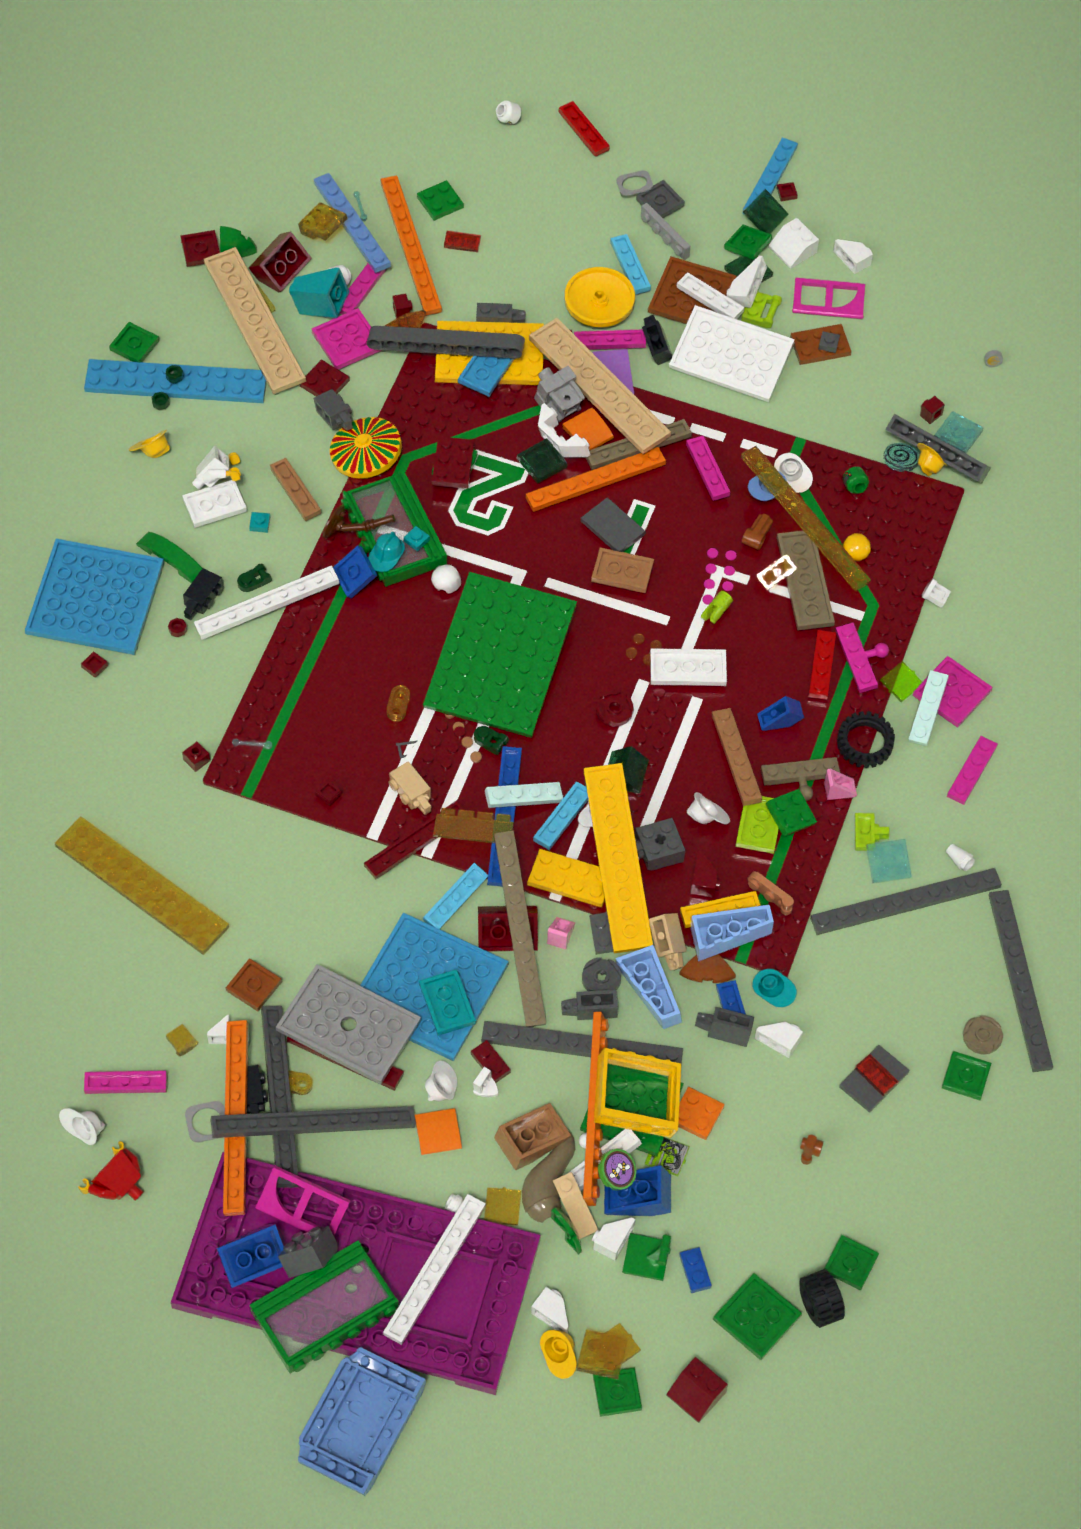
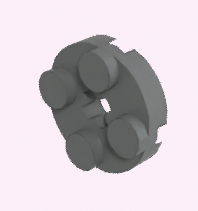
M594 958L588 961L583 968L582 984L587 991L617 990L621 984V970L613 960ZM597 974H605V980H598Z

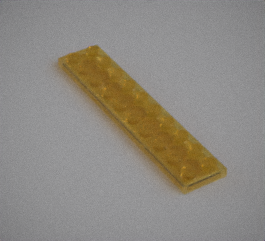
M81 816L55 842V847L202 955L229 928V924Z

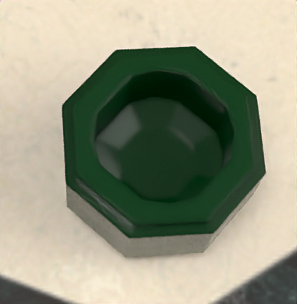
M177 365L169 366L165 373L166 379L170 383L180 382L184 375L182 368Z
M157 392L151 397L153 407L157 410H163L169 406L168 394Z

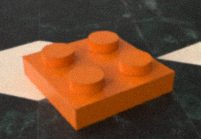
M688 1087L679 1103L678 1127L707 1140L725 1104Z

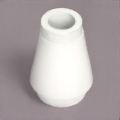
M954 844L950 845L946 850V853L960 870L967 871L973 866L975 859L967 851Z

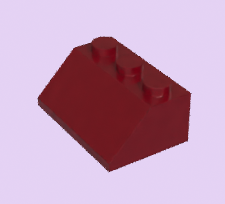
M290 231L279 234L248 268L259 282L277 292H281L312 258Z
M478 906L479 948L485 951H513L506 906ZM526 906L534 951H538L537 906Z

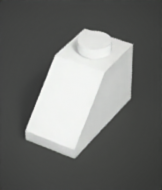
M840 239L835 240L833 252L854 274L871 265L872 251L863 243Z
M781 1022L758 1027L755 1039L790 1058L802 1039L803 1031L794 1024Z
M631 1217L603 1225L600 1231L597 1230L592 1238L594 1242L593 1250L615 1261L630 1233L633 1231L636 1219Z
M545 1287L531 1306V1314L554 1330H562L568 1333V1321L562 1295L555 1289L550 1290Z

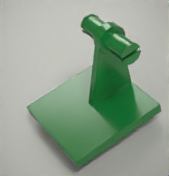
M630 1233L622 1273L663 1281L668 1254L671 1252V1236L663 1235V1239H657Z

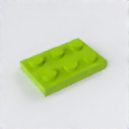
M762 796L761 803L743 806L735 847L774 854L779 828L766 806V803L774 798Z

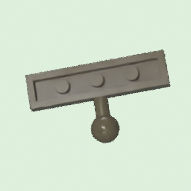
M837 757L762 765L761 774L764 786L799 782V789L807 801L813 796V790L807 785V781L825 779L828 769L839 773L840 769Z

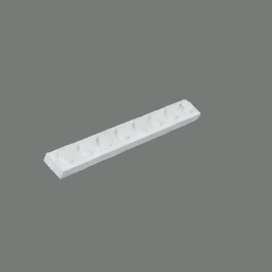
M329 566L194 622V625L201 640L337 585L339 584V579L333 567Z
M467 1194L385 1328L384 1336L400 1345L403 1344L485 1209L486 1203Z

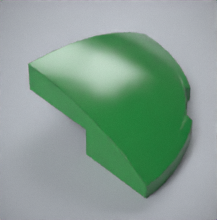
M220 226V253L234 247L237 248L241 258L257 253L256 244L250 237L246 239L241 234V231L231 227Z
M553 1208L551 1210V1219L565 1232V1241L580 1254L582 1252L581 1244L572 1222L560 1208Z

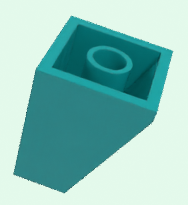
M336 267L295 277L289 287V293L299 314L338 318L349 294V289L340 268Z

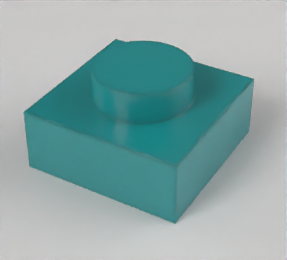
M252 512L249 526L250 531L268 533L270 513Z
M417 526L403 537V542L417 552L430 540V536Z

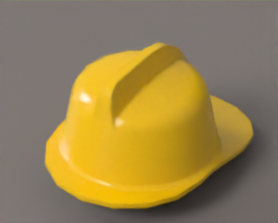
M163 430L153 437L134 444L129 448V451L140 449L151 458L162 456L170 450L164 435L167 430Z
M917 444L920 450L917 464L921 467L924 474L927 476L937 474L943 466H947L935 450L925 444Z
M548 1330L544 1332L540 1338V1346L549 1370L558 1378H569L574 1374L577 1366L574 1354V1340L568 1333L562 1330Z

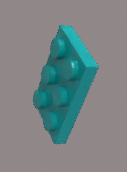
M457 969L419 980L421 992L438 1036L476 1024V1019Z

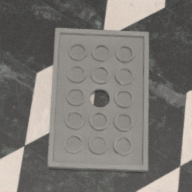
M316 964L277 1024L276 1031L381 1085L421 1022V1017ZM349 1018L355 1020L357 1024L355 1029L352 1031L342 1029L341 1022L343 1020H348Z

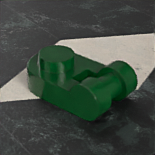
M258 564L254 569L239 575L237 579L238 588L243 592H250L270 583L272 577L266 572L264 564Z
M487 726L477 727L474 731L475 743L495 755H499L502 751L501 747L509 741L505 734L498 733Z

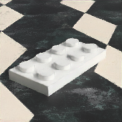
M650 650L651 685L726 686L727 684L726 650Z

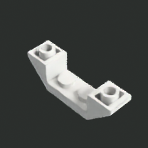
M545 403L542 404L538 422L541 436L562 457L590 456L588 449L590 445L585 438L581 439L575 434L566 441L564 437L557 435L554 427L558 425L556 418L558 415L552 407L549 408Z

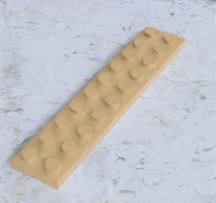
M234 247L203 259L211 278L272 393L276 394L306 382L305 375L237 248Z
M555 318L529 335V340L559 370L566 366L571 368L577 376L575 383L581 392L642 454L671 436V431L558 318Z

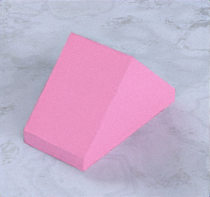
M832 769L827 770L824 782L827 800L857 796L853 778Z
M556 917L548 929L547 944L566 950L576 922Z

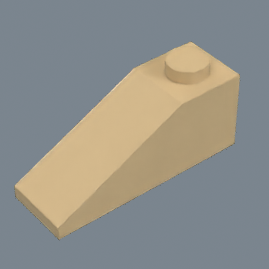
M570 1172L553 1180L579 1239L595 1233L598 1228L583 1199V1194L574 1174Z

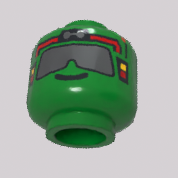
M852 467L844 473L843 483L850 493L857 494L866 490L869 485V478L861 467Z

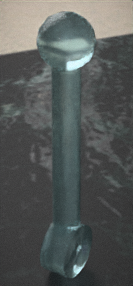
M355 191L353 196L356 198L360 209V219L366 221L367 215L364 214L359 198L360 193Z
M233 739L232 741L234 746L251 745L262 746L266 749L272 748V742L270 741L265 743L239 741L238 739Z

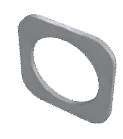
M643 170L621 175L616 179L619 191L624 196L646 192L653 188L649 173ZM633 176H641L647 180L646 185L637 190H628L622 186L626 179Z
M212 1101L187 1108L185 1117L189 1137L192 1141L204 1142L218 1139L212 1138V1134L202 1135L196 1132L192 1126V1119L199 1110L205 1108L213 1109L220 1115H225V1108L221 1102Z

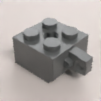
M673 818L635 829L637 854L639 858H643L647 870L652 871L684 862L685 848Z
M318 1226L307 1233L298 1232L291 1237L292 1240L283 1247V1251L279 1254L278 1258L289 1278L323 1268L338 1250L337 1241L329 1226Z

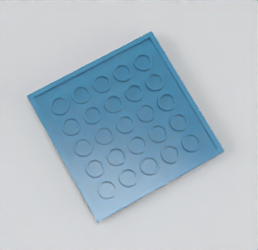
M55 539L25 628V634L135 655L162 571L164 559Z
M403 913L360 986L420 1016L421 1022L409 1041L454 1061L474 1025L438 1036L421 992L419 980L457 969L477 1021L507 969L509 961Z

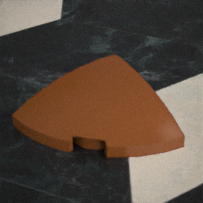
M719 954L698 961L697 955H695L679 973V975L689 980L701 983L703 980H713V983H722L736 978L732 968Z

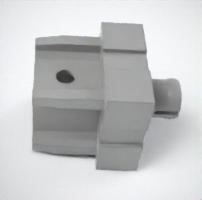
M569 366L564 367L555 374H553L550 368H545L539 373L538 376L542 381L538 384V390L534 399L540 407L544 403L549 408L552 407L558 415L556 417L558 422L573 412L581 410L580 402L585 397L575 383L577 376Z

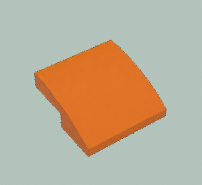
M593 408L563 423V429L571 437L577 434L581 439L585 438L590 445L588 447L589 450L595 449L614 438L604 420Z
M455 1108L415 1115L421 1155L462 1149Z

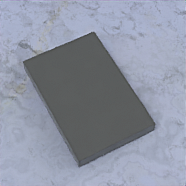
M608 497L581 517V522L614 551L624 552L645 535V530Z
M878 1045L840 1084L839 1088L870 1113L909 1073V1069ZM869 1058L896 1084L884 1095L857 1070Z

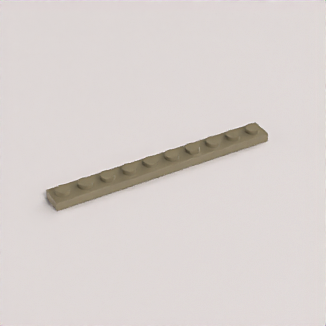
M514 831L495 833L494 838L526 1027L546 1025Z

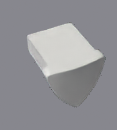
M932 578L925 587L922 598L942 608L951 591L938 584L937 580Z
M484 1067L473 1082V1093L481 1097L498 1096L496 1083L492 1079L491 1071Z

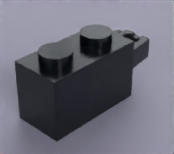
M654 315L644 318L645 326L642 329L657 365L671 360L673 354L660 322L655 319Z
M202 568L183 594L184 605L186 606L184 610L185 618L192 620L197 612L204 614L207 609L212 607L214 599L224 589L221 576Z
M258 1065L248 1066L247 1114H259V1112L265 1110L264 1102H268L266 1090L261 1088V1084H265L263 1071L259 1072Z

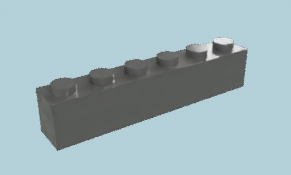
M896 414L893 415L885 429L916 447L918 443L929 446L941 456L944 463L980 483H983L991 469L988 465Z

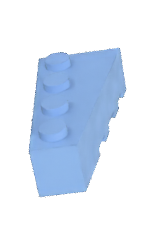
M770 905L693 915L691 919V932L698 961L772 934L774 921Z
M653 945L616 958V963L622 975L663 1029L682 1023L679 1008Z

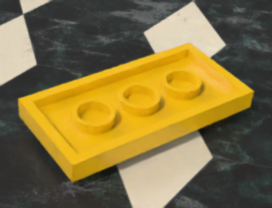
M539 850L527 885L602 908L605 898L599 866L546 850Z

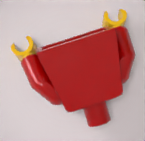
M119 1141L120 1149L112 1147L113 1158L91 1181L93 1184H90L84 1178L82 1181L87 1186L84 1188L78 1186L79 1190L83 1194L90 1193L99 1198L110 1200L121 1199L127 1193L136 1201L143 1193L135 1184L141 1177L137 1156L125 1148L123 1142Z

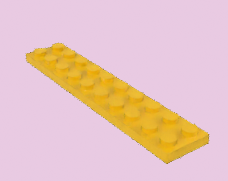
M618 763L584 768L613 953L637 951L653 945L623 765Z

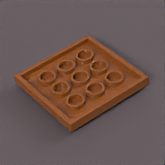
M670 256L649 304L648 313L687 324L695 305L715 312L677 288V283L687 272L727 296V290L737 276Z

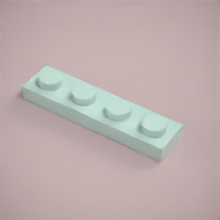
M930 670L909 736V742L923 746L928 745L949 675Z
M559 782L486 787L485 789L488 808L560 803L563 799Z

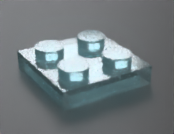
M952 411L934 436L967 453L983 432L984 427Z
M905 839L866 845L872 884L912 877Z

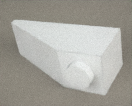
M758 256L732 281L730 288L727 290V297L743 307H752L767 269L763 256Z

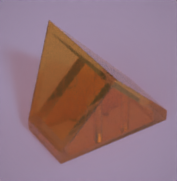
M426 311L406 313L385 326L421 328Z

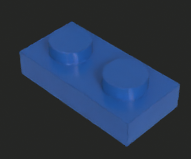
M736 980L716 984L721 1007L726 1010L746 1014Z
M700 1247L680 1252L679 1257L690 1292L695 1293L710 1289L712 1285Z

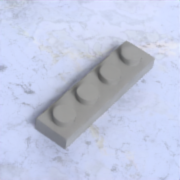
M648 203L641 206V219L643 222L647 223L653 232L658 234L664 243L674 250L676 255L680 256L683 260L689 258L691 246Z

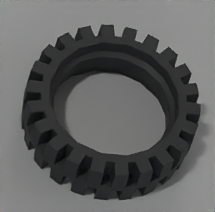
M861 711L859 715L853 713L851 717L848 716L842 722L838 732L837 746L840 754H844L843 758L846 761L850 759V764L857 763L856 767H861V764H863L864 768H869V765L873 768L877 766V763L879 765L883 764L891 755L895 740L893 727L890 728L891 724L889 721L885 722L886 718L883 716L879 718L877 713L872 716L869 711H867L866 715H864V711ZM858 726H868L875 728L882 734L884 746L874 753H862L850 746L847 736L852 729Z

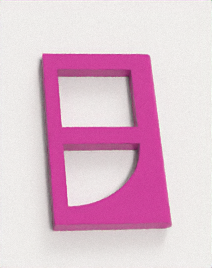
M795 277L792 312L863 319L865 284ZM802 286L826 288L825 307L802 305ZM833 288L857 291L856 296L850 303L841 307H832Z
M275 1165L259 1201L255 1205V1209L302 1231L309 1232L311 1229L318 1227V1225L301 1217L314 1192L339 1204L329 1226L334 1236L350 1200ZM279 1177L305 1188L294 1214L289 1212L279 1199L277 1192Z

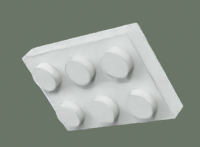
M232 480L182 495L194 528L247 512L237 484Z

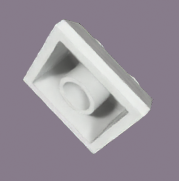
M795 218L781 228L768 247L792 269L817 253L819 239L798 218Z

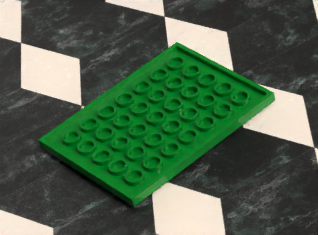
M469 572L427 691L423 708L532 738L577 606V601Z

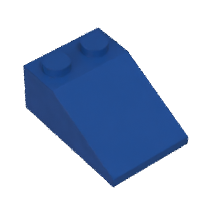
M661 1165L636 1170V1178L627 1189L615 1191L605 1186V1215L656 1216L671 1213V1175Z
M268 1224L216 1248L231 1288L283 1267L278 1256L283 1251L284 1246L275 1224Z

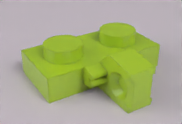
M855 813V851H875V842L889 839V827H879V824H875L874 813Z

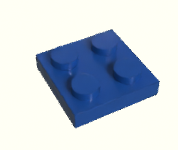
M358 545L333 567L342 589L349 598L354 597L377 576L363 548Z

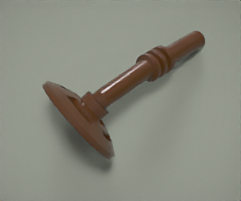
M340 505L328 519L323 531V537L327 539L336 531H372L378 526L395 522V516L389 515L376 520L370 519L358 524H345L343 521L345 507Z

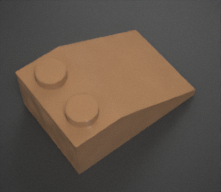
M548 1103L499 1126L494 1138L516 1171L533 1163L569 1139L571 1134L552 1105Z

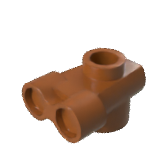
M808 1135V1138L803 1137L800 1149L804 1150L801 1155V1162L808 1165L812 1162V1155L819 1157L824 1141L818 1140L814 1135Z

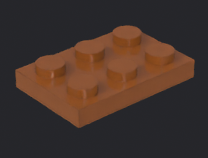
M842 324L794 332L790 335V338L795 339L793 347L800 365L851 356L852 351ZM823 331L840 335L836 353L818 349Z

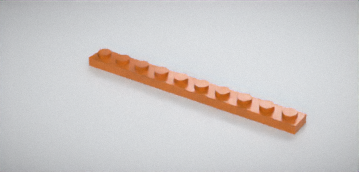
M396 175L381 178V186L424 315L442 312V307L398 177Z
M602 1012L593 1013L583 1199L588 1206H596V1200L600 1196L597 1181L600 1179L598 1163L601 1160L602 1152L599 1145L600 1141L603 1140L602 1129H600L601 1124L594 1123L598 1055L604 1048H608V1041L605 1035L609 1029L608 1019H605Z
M247 1020L227 1021L225 1115L247 1114L248 1022ZM246 1136L224 1137L223 1214L224 1216L245 1215Z

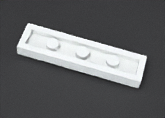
M688 272L677 283L678 289L719 314L737 319L744 312L742 305Z

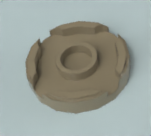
M988 1016L974 1017L965 1025L963 1040L966 1046L973 1052L981 1055L990 1054L1001 1046L1003 1032L1000 1024L993 1018Z

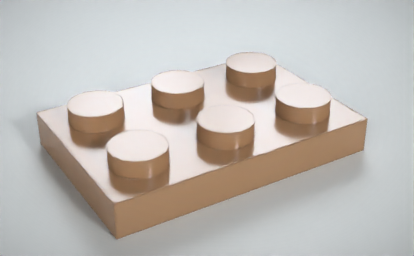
M600 548L591 582L646 593L654 559Z

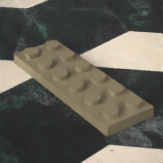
M814 530L778 533L777 542L797 630L834 626L835 621Z

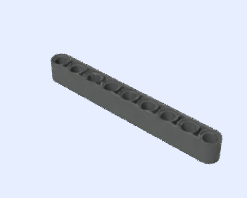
M372 326L367 339V346L374 350L500 358H520L525 343L524 337L518 334L392 326Z

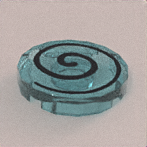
M894 443L886 447L883 459H885L886 465L893 470L904 472V470L909 469V471H912L918 465L919 453L908 444Z

